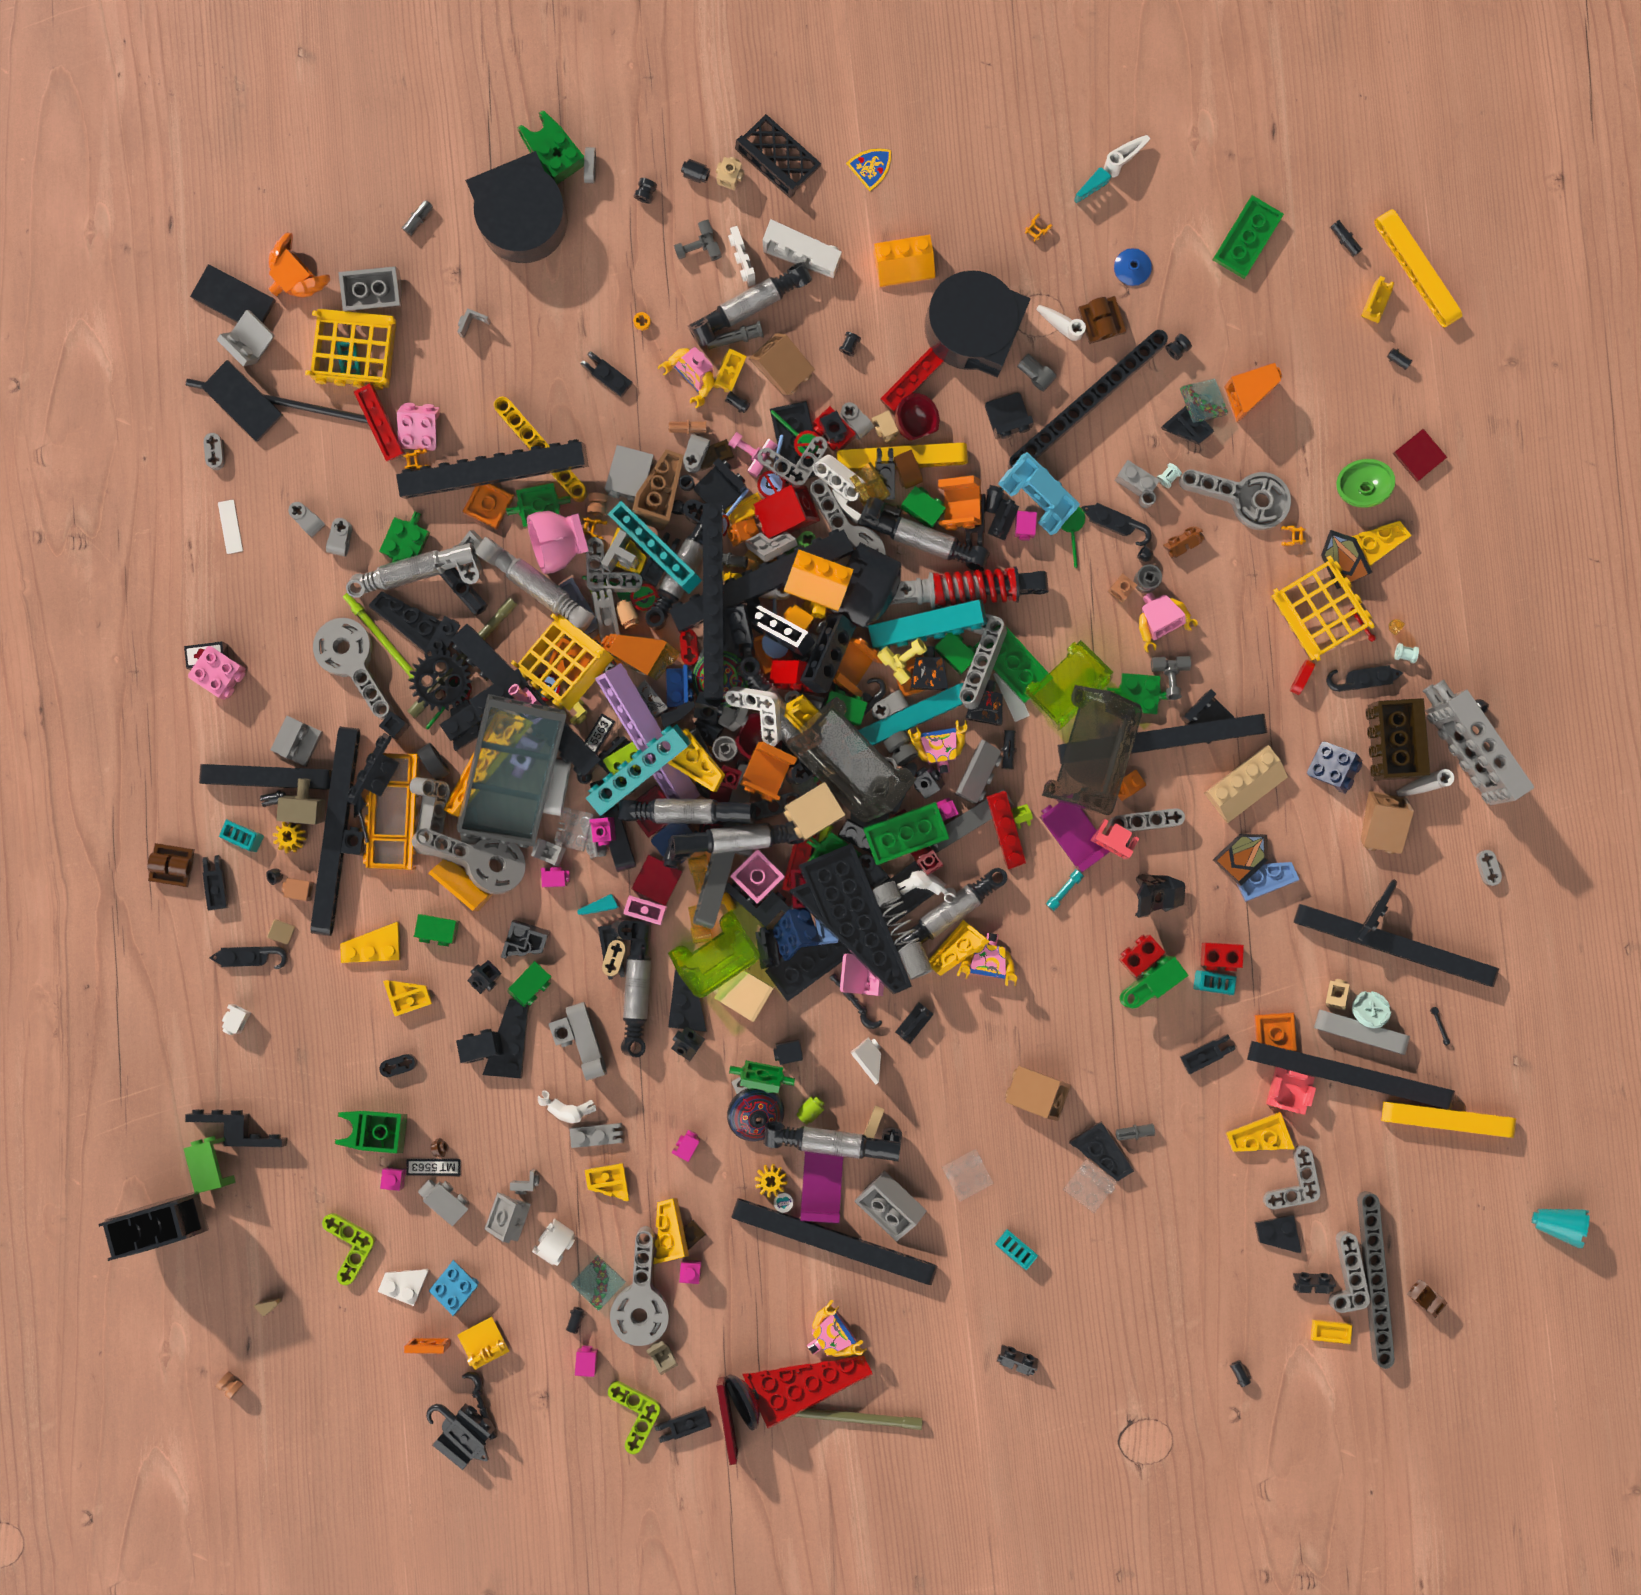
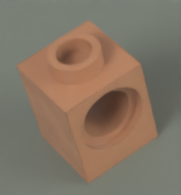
M1122 573L1107 592L1123 603L1136 588L1137 584Z
M286 878V882H283L282 885L283 897L311 901L314 882Z

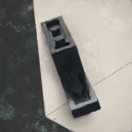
M519 669L511 672L471 698L469 706L439 724L450 741L482 722L488 694L511 698L512 696L508 693V690L512 685L517 684L522 690L529 686ZM490 707L489 716L499 711V708Z
M735 883L732 885L726 884L725 891L765 927L772 922L781 910L786 913L788 910L793 909V905L789 907L784 902L786 898L779 892L776 894L771 892L759 907L756 908V902L749 896L745 898L740 894L742 889Z
M193 1109L192 1113L185 1114V1122L224 1123L225 1141H223V1146L284 1147L287 1145V1137H281V1134H269V1137H261L262 1134L255 1133L249 1134L248 1137L249 1114L243 1113V1110H231V1113H223L224 1110H211V1113H204V1109Z

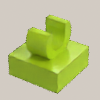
M1027 804L1011 809L1018 829H1021L1020 823L1025 821L1028 826L1031 825L1030 820L1033 819V816Z

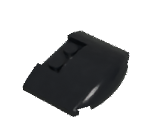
M860 542L846 567L854 570L839 611L830 608L826 609L835 614H843L851 622L866 628L868 623L878 620L893 602L900 584L901 562Z

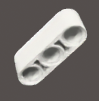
M825 455L813 466L814 473L849 501H855L867 490V485L863 479L831 455Z
M555 760L543 813L557 816L562 815L571 768L570 761L566 763L564 760Z

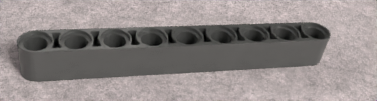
M738 760L735 769L742 771L736 790L732 789L728 802H749L751 793L745 791V787L740 785L749 762ZM721 821L723 827L727 828L743 825L734 822ZM735 851L711 853L693 918L694 924L713 929Z
M1363 1191L1357 1197L1363 1268L1370 1297L1367 1310L1373 1361L1380 1367L1388 1369L1393 1366L1395 1358L1380 1201L1375 1194ZM1371 1196L1372 1202L1366 1206L1365 1199ZM1369 1216L1374 1218V1222L1371 1225H1367L1366 1222ZM1374 1235L1376 1241L1374 1244L1369 1245L1368 1239ZM1377 1255V1262L1371 1264V1257ZM1375 1275H1379V1281L1373 1284L1372 1278ZM1380 1294L1381 1301L1374 1303L1375 1296ZM1383 1314V1320L1380 1323H1376V1317ZM1385 1334L1384 1341L1378 1343L1379 1335ZM1382 1354L1387 1355V1359L1384 1362H1380Z

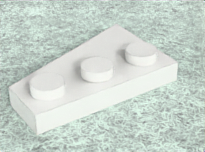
M737 226L730 228L731 235L728 238L731 247L735 246L737 252L734 253L737 264L741 263L743 269L740 271L743 282L747 281L749 287L756 285L755 272L753 267H751L748 254H745L746 250Z

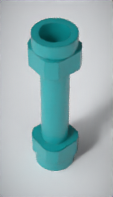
M1075 869L1070 874V879L1059 892L1047 901L1046 905L1051 910L1055 911L1060 906L1059 902L1076 883L1079 884L1083 879L1084 875Z

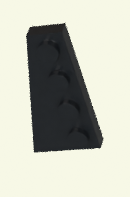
M381 591L369 604V607L423 653L428 655L431 651L426 648L441 621Z
M510 999L508 1001L498 1029L503 1055L489 1058L482 1075L522 1078L528 1004L523 1007L516 1000Z

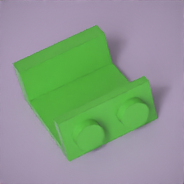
M215 1136L204 1139V1143L200 1139L190 1142V1147L183 1148L194 1192L199 1191L201 1193L236 1183L234 1175L222 1178L213 1144L225 1141L224 1137L216 1139Z

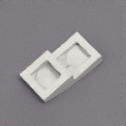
M833 489L832 494L842 512L851 521L858 524L861 514L847 506L850 501Z

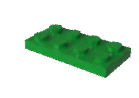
M1251 195L1212 260L1245 279L1284 213Z
M997 625L993 631H998L1001 625ZM1007 628V634L993 670L1025 704L1053 677ZM980 641L973 647L975 650H977ZM994 643L987 644L986 648H992Z
M936 802L863 828L876 865L949 839Z

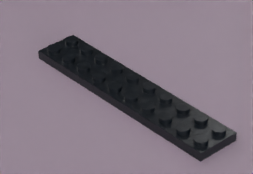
M914 861L885 883L895 881L897 885L910 878L912 872L922 870ZM914 888L904 895L901 894L900 896L902 897L899 900L888 905L901 901L904 902L889 910L885 916L906 910L907 912L892 920L889 925L899 921L935 893L928 889ZM888 907V908H880V911H881L882 915H883L884 912H885L886 910H888L890 907ZM883 917L886 925L893 917ZM839 940L838 943L801 947L790 960L784 961L781 958L779 960L780 966L768 968L765 972L788 1002L843 962L844 954L852 953Z

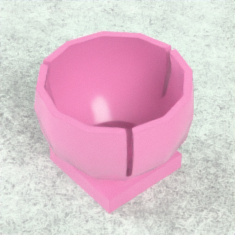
M542 511L528 515L527 525L532 548L538 565L544 574L555 573L564 569L576 554L588 552L578 514L564 517L552 511Z

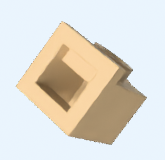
M889 410L871 419L873 425H877L875 431L878 437H882L886 443L896 439L898 429Z
M1341 979L1330 980L1326 1007L1346 1010L1350 991V984H1347V981ZM1336 992H1341V993H1342V997H1340V998L1336 997V996H1335V993H1336Z

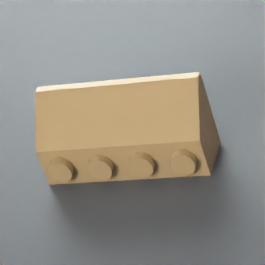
M1268 745L1204 792V794L1226 823H1229L1288 778L1281 760Z

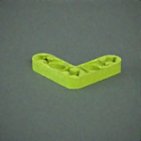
M330 1213L323 1218V1228L327 1232L353 1245L337 1273L338 1282L342 1285H349L356 1279L375 1244V1237L369 1231L342 1216ZM334 1218L335 1224L341 1225V1223H344V1225L340 1228L339 1232H337V1229L339 1227L335 1225L329 1227L330 1223L327 1220ZM345 1227L353 1228L354 1234L352 1237L344 1235ZM358 1232L361 1233L359 1237L363 1239L365 1237H368V1242H370V1244H367L365 1246L362 1245L363 1241L359 1238L355 1242L354 1239L358 1235ZM357 1253L361 1256L359 1264L352 1262V1254ZM350 1267L356 1268V1271L352 1269L349 1273L351 1279H343L344 1275L342 1273H346Z
M615 1381L609 1386L608 1396L613 1401L639 1413L625 1441L626 1451L630 1454H637L642 1449L660 1413L661 1407L657 1400L620 1381ZM618 1386L620 1387V1392L624 1394L626 1390L629 1391L625 1401L622 1400L624 1395L618 1393L617 1396L614 1395V1390H612V1388L616 1389ZM631 1395L639 1397L640 1402L637 1405L630 1404L629 1397ZM653 1404L657 1411H653L648 1419L646 1417L649 1410L647 1406L650 1407ZM641 1421L648 1424V1429L645 1432H641L637 1428V1424ZM637 1434L638 1436H641L637 1441V1445L639 1447L635 1446L634 1449L630 1448L631 1444L629 1443V1441L633 1442Z

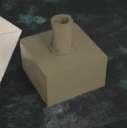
M298 778L297 795H287L278 798L276 821L314 825L325 822L326 799L309 797L310 779Z

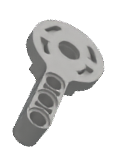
M1190 469L1185 471L1179 479V485L1184 490L1229 502L1238 520L1254 530H1268L1277 526L1284 520L1290 510L1291 496L1288 487L1279 477L1271 473H1254L1245 477L1242 481L1236 482ZM1185 476L1192 477L1193 484H1188L1185 481ZM1204 481L1210 482L1211 485H1212V488H1211V489L1205 488L1204 485H1203V482H1204ZM1222 486L1228 487L1230 494L1223 493ZM1258 494L1266 495L1269 499L1268 506H1258L1256 496Z
M815 480L810 487V494L831 531L836 529L841 531L844 529L853 549L861 542L875 550L878 549L879 552L886 555L885 547L880 537L868 528L850 525L827 483L823 480ZM815 485H822L824 492L822 494L815 493ZM824 502H832L833 509L831 511L825 510L823 507ZM834 518H840L843 525L837 528L833 525L832 521ZM848 555L835 561V563L846 566L850 557Z
M336 618L325 623L316 633L313 642V653L316 661L331 674L351 677L373 714L379 719L384 720L390 711L394 712V709L368 669L372 659L370 657L372 641L369 633L361 624L349 618ZM343 641L349 642V650L344 654H339L337 651L339 643ZM363 675H367V680L364 683H360V678ZM377 691L376 697L370 699V693ZM386 706V712L379 714L381 707Z
M427 828L419 829L411 839L414 848L463 866L466 875H469L473 884L489 894L509 892L520 883L525 873L524 855L520 848L512 842L510 844H503L496 839H482L474 845H469ZM418 835L424 836L426 843L421 842ZM437 842L444 845V850L437 847ZM455 849H459L462 852V856H458L455 853ZM495 859L500 862V872H494L490 869V860Z
M648 1226L641 1227L635 1238L633 1283L616 1297L610 1311V1322L615 1334L622 1341L634 1346L649 1345L658 1340L665 1332L669 1321L668 1304L659 1293L660 1291L652 1285L655 1234L653 1229ZM644 1233L648 1234L650 1240L643 1241L640 1238V1235ZM646 1253L649 1259L642 1260L639 1254ZM644 1272L648 1278L640 1279L638 1273ZM637 1308L644 1309L647 1312V1318L643 1321H638L633 1317V1311Z

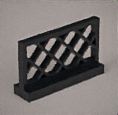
M767 114L744 136L741 135L736 140L735 150L789 198L821 166V163ZM767 122L772 127V131H761V126ZM750 136H759V143H751L748 138ZM762 136H772L773 144H762ZM775 136L784 137L786 144H775ZM762 148H773V156L764 155ZM775 148H786V156H776ZM789 148L797 149L799 156H789ZM776 161H787V168H779L776 165ZM789 161H800V169L790 168ZM803 161H810L814 166L811 169H803ZM790 173H800L801 179L797 183L790 178Z

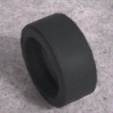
M431 743L417 750L421 761L435 780L439 781L450 774L447 764Z

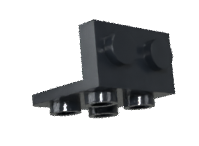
M1020 393L1004 396L985 404V410L995 439H1006L1014 433H1025L1032 428L1034 423L1032 416H1028Z
M718 458L713 463L714 468L694 486V491L706 503H722L724 512L746 489L744 483L746 481L739 473L735 475L731 471L732 467L726 460L721 461Z

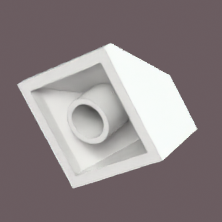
M868 1037L853 1049L851 1054L876 1085L879 1083L881 1061L879 1049L881 1046L875 1039L871 1041Z

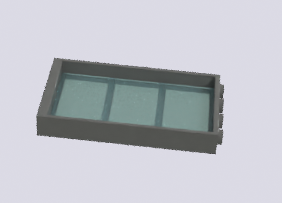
M488 694L457 823V830L461 835L467 837L472 835L480 836L483 840L496 839L503 844L517 843L518 846L524 848L535 846L567 716L565 710Z

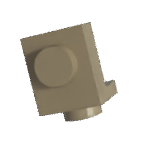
M657 1341L647 1350L659 1374L662 1375L678 1366L666 1342Z

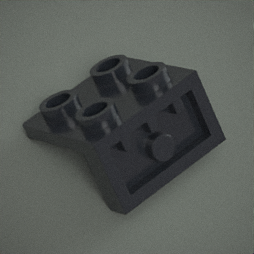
M1210 689L1181 719L1187 725L1231 719L1234 716L1214 698L1216 693Z

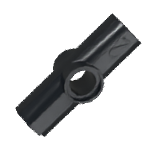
M455 567L439 574L475 616L486 610L488 604L474 590L471 584H467L461 579ZM466 585V591L464 593H460V588Z

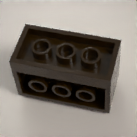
M1424 698L1386 700L1369 704L1368 708H1366V719L1369 720L1367 736L1371 740L1369 756L1372 758L1373 765L1370 767V773L1374 777V781L1429 776L1430 763Z

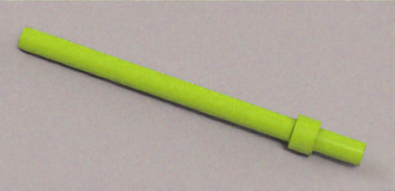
M346 593L343 598L350 605L351 611L355 616L360 617L410 678L414 677V675L409 673L413 668L365 613V608Z

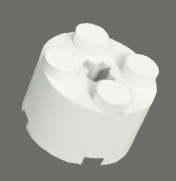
M554 1219L553 1224L550 1223L538 1240L540 1244L538 1247L535 1245L532 1252L549 1264L557 1266L563 1258L564 1250H569L575 1241L574 1231Z

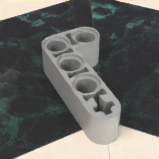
M413 778L410 782V791L413 794L423 796L417 831L421 828H427L443 834L446 812L443 809L449 800L450 786L446 782L434 779ZM418 835L419 840L426 843L425 837ZM437 842V847L440 849L441 843ZM414 848L418 854L434 856Z
M1175 808L1118 815L1109 820L1108 828L1113 826L1115 819H1119L1122 822V827L1130 832L1175 827L1184 822L1185 814L1182 810ZM1174 814L1179 816L1176 823L1173 819L1166 821V817L1173 816ZM1153 815L1160 817L1158 825L1152 823L1151 818ZM1134 817L1140 818V827L1133 825L1132 820ZM1129 838V840H1128V842H1127V844H1126V847H1127V848H1128V846H1129V844H1130V838Z
M585 1002L567 1007V1017L583 1063L581 1067L586 1081L606 1075L607 1068Z
M1340 1231L1336 1235V1245L1346 1290L1332 1293L1329 1297V1304L1337 1312L1346 1313L1366 1308L1370 1303V1297L1358 1240L1352 1233ZM1346 1237L1350 1238V1240L1347 1241V1245L1343 1243V1241H1346ZM1353 1255L1354 1262L1348 1265L1347 1258ZM1358 1275V1281L1352 1284V1276ZM1362 1294V1301L1355 1303V1297ZM1339 1298H1343V1304L1340 1307H1336V1301Z

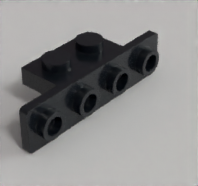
M383 733L382 736L378 737L373 753H370L366 759V766L357 775L356 784L349 789L347 801L351 804H356L364 789L381 797L397 769L399 762L384 755L392 739L388 734Z

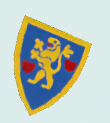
M870 149L857 154L846 164L864 186L871 191L883 180L888 171L891 161V150Z

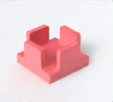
M1104 819L1091 841L1122 859L1130 858L1139 838L1137 836L1133 837L1127 848L1126 844L1132 832L1118 824H1114V826H1109L1104 835L1102 832L1109 822Z
M1276 1067L1266 1104L1305 1115L1307 1106L1311 1107L1316 1090L1313 1087L1315 1077Z

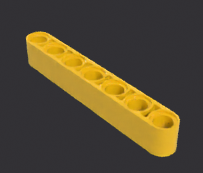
M1390 209L1374 220L1375 227L1439 324L1446 328L1462 318L1461 309L1396 211Z
M502 396L495 400L494 408L498 415L529 450L534 446L549 447L548 443L508 398ZM502 404H508V408L505 411L499 410ZM514 418L521 419L517 425H512V420ZM532 432L533 436L530 439H525V433ZM571 470L550 473L575 502H582L587 498L588 494L584 484ZM564 474L570 475V479L567 482L561 481V477ZM577 488L583 489L582 494L579 496L573 495L574 490Z
M967 443L881 447L882 461H888V448H893V461L895 456L912 450L919 468L968 464ZM877 448L837 451V460L852 472L874 471L875 461H877Z
M1383 1101L1381 1121L1509 1138L1515 1137L1516 1118Z

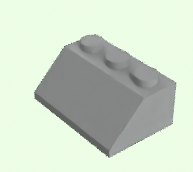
M397 267L338 272L343 311L401 306L402 287L400 270Z
M981 740L955 795L974 804L978 801L982 802L986 793L983 789L986 783H991L994 776L991 772L994 766L998 767L1002 757L999 756L1001 751L988 742Z
M885 1170L854 1201L895 1241H898L914 1228L927 1211Z

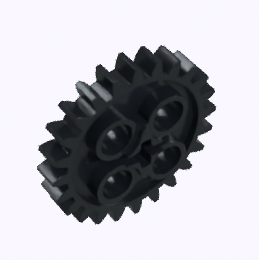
M439 649L438 654L431 650V656L424 653L425 659L423 660L418 657L417 659L420 663L418 665L412 664L416 668L415 671H409L414 677L408 678V681L414 683L409 686V689L416 690L412 693V696L419 695L417 702L424 701V708L430 704L431 711L437 706L439 712H441L442 707L449 711V705L456 708V701L463 703L461 696L468 697L464 691L471 690L466 684L472 682L471 679L467 678V676L471 675V672L465 671L468 665H461L463 659L456 660L457 654L454 653L450 656L449 650L444 655L442 649ZM444 662L445 669L441 672L436 671V664ZM453 668V671L445 676L448 670ZM426 675L430 676L431 682L428 685H423L421 682L422 678ZM438 676L440 678L444 677L443 684L437 683L438 681L436 680V678ZM457 676L459 679L458 683L450 685V677ZM435 685L432 691L428 693L427 690ZM438 689H443L445 691L444 696L440 699L436 698L435 692Z

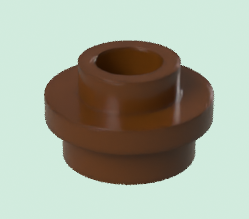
M441 1138L431 1143L432 1154L439 1158L445 1157L448 1151L447 1143Z

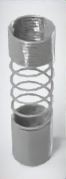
M895 881L878 886L873 890V894L876 897L875 899H877L879 907H890L884 912L883 917H893L888 921L887 926H898L891 932V935H902L895 941V944H907L898 952L908 972V976L912 980L928 974L933 969L921 942H916L920 938L896 943L916 929L893 934L895 930L911 922V920L889 925L892 920L906 913L907 910L885 916L889 910L904 902L901 901L888 905L902 897Z

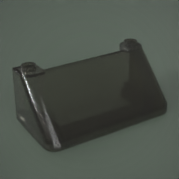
M1075 685L1071 700L1073 705L1079 708L1058 778L1057 780L1047 781L1044 785L1042 796L1095 813L1110 815L1116 805L1142 717V708L1139 704L1111 691Z
M835 697L788 739L787 746L822 783L825 782L830 791L858 820L869 822L891 812L917 779L907 768L895 769L845 718L844 714L847 712L846 704L838 697Z

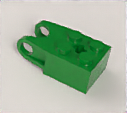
M542 110L539 112V118L543 124V128L540 131L532 132L523 125L518 126L517 129L530 153L536 151L544 171L558 185L584 167V155L563 128Z
M1164 955L1155 962L1156 966L1148 967L1140 974V978L1120 993V1003L1127 1008H1138L1151 998L1158 999L1189 975L1176 957H1165ZM1130 994H1133L1134 1001L1131 1004H1129L1127 1000L1128 996Z
M376 1111L338 1112V1117L351 1122L353 1130L349 1137L335 1139V1144L362 1151L403 1153L408 1114ZM385 1129L386 1134H381V1130Z

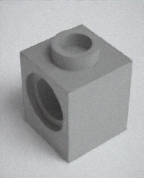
M568 1017L549 1023L555 1045L561 1044L562 1047L573 1044L572 1040L575 1038ZM561 1027L566 1028L568 1031L566 1038H561L558 1034Z

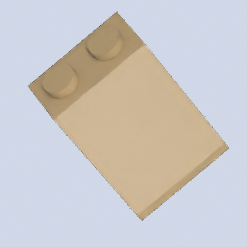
M825 782L784 807L786 811L783 812L789 822L793 821L796 826L794 831L798 838H803L804 841L845 816Z
M735 964L732 967L728 966L723 974L726 977L723 984L718 983L713 992L716 994L714 998L754 1022L774 987Z

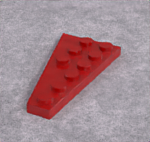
M864 1355L835 1361H823L776 1370L744 1373L742 1375L748 1386L757 1391L760 1398L757 1400L760 1413L769 1429L873 1375Z

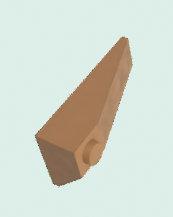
M666 449L636 493L632 511L646 525L664 530L670 521L684 455Z

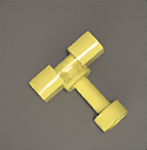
M919 638L912 642V648L902 655H894L887 646L878 652V658L885 666L889 664L894 670L893 675L901 685L911 677V674L905 668L907 666L906 661L915 654L922 655L927 651L926 645Z

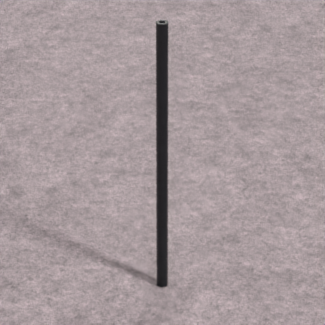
M188 378L186 380V386L202 389L201 387L205 383ZM263 394L272 404L368 424L365 415Z

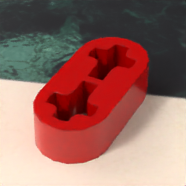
M691 629L680 634L681 658L683 663L688 666H694L699 658L697 635ZM688 633H690L691 637H694L690 641L691 646H687V641L683 640V637H686ZM688 649H691L692 655H695L692 662L685 659V656H688Z
M1307 659L1304 661L1290 688V692L1298 696L1301 694L1315 667V663Z

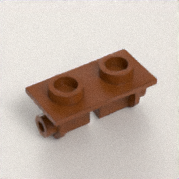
M1194 526L1189 527L1180 536L1168 539V542L1163 547L1170 550L1168 554L1171 558H1177L1187 552L1186 544L1189 549H1192L1205 540L1201 533L1203 530Z

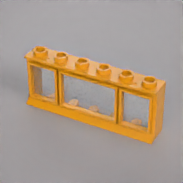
M384 753V755L399 762V765L381 797L370 791L369 795L366 796V806L369 808L368 814L365 815V825L368 826L369 842L366 843L364 838V845H367L366 853L363 854V864H366V868L415 870L416 866H413V855L416 854V851L411 843V839L417 831V828H415V816L418 815L416 797L419 795L413 794L410 791V782L413 778L420 777V771L417 770L420 757L418 754Z

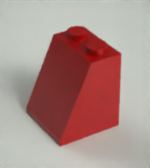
M790 485L753 504L755 507L754 513L762 525V533L768 539H773L784 532L790 534L821 521L807 486Z

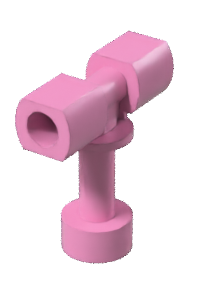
M736 432L728 445L734 449L738 446L752 456L750 460L753 463L747 472L757 478L764 467L757 459L761 448L754 449L741 440L743 436ZM768 439L763 448H770L775 451L778 445ZM761 453V455L763 456L762 460L766 461L770 453Z

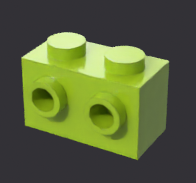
M631 742L603 759L610 773L612 772L614 775L619 771L617 767L624 761L629 763L633 760L632 755L638 749ZM633 765V769H636L637 772L641 770L640 766ZM619 777L620 781L625 780L624 777Z

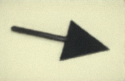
M360 795L354 805V818L359 814L365 842L368 843L369 838L362 814V809L367 803L362 795Z

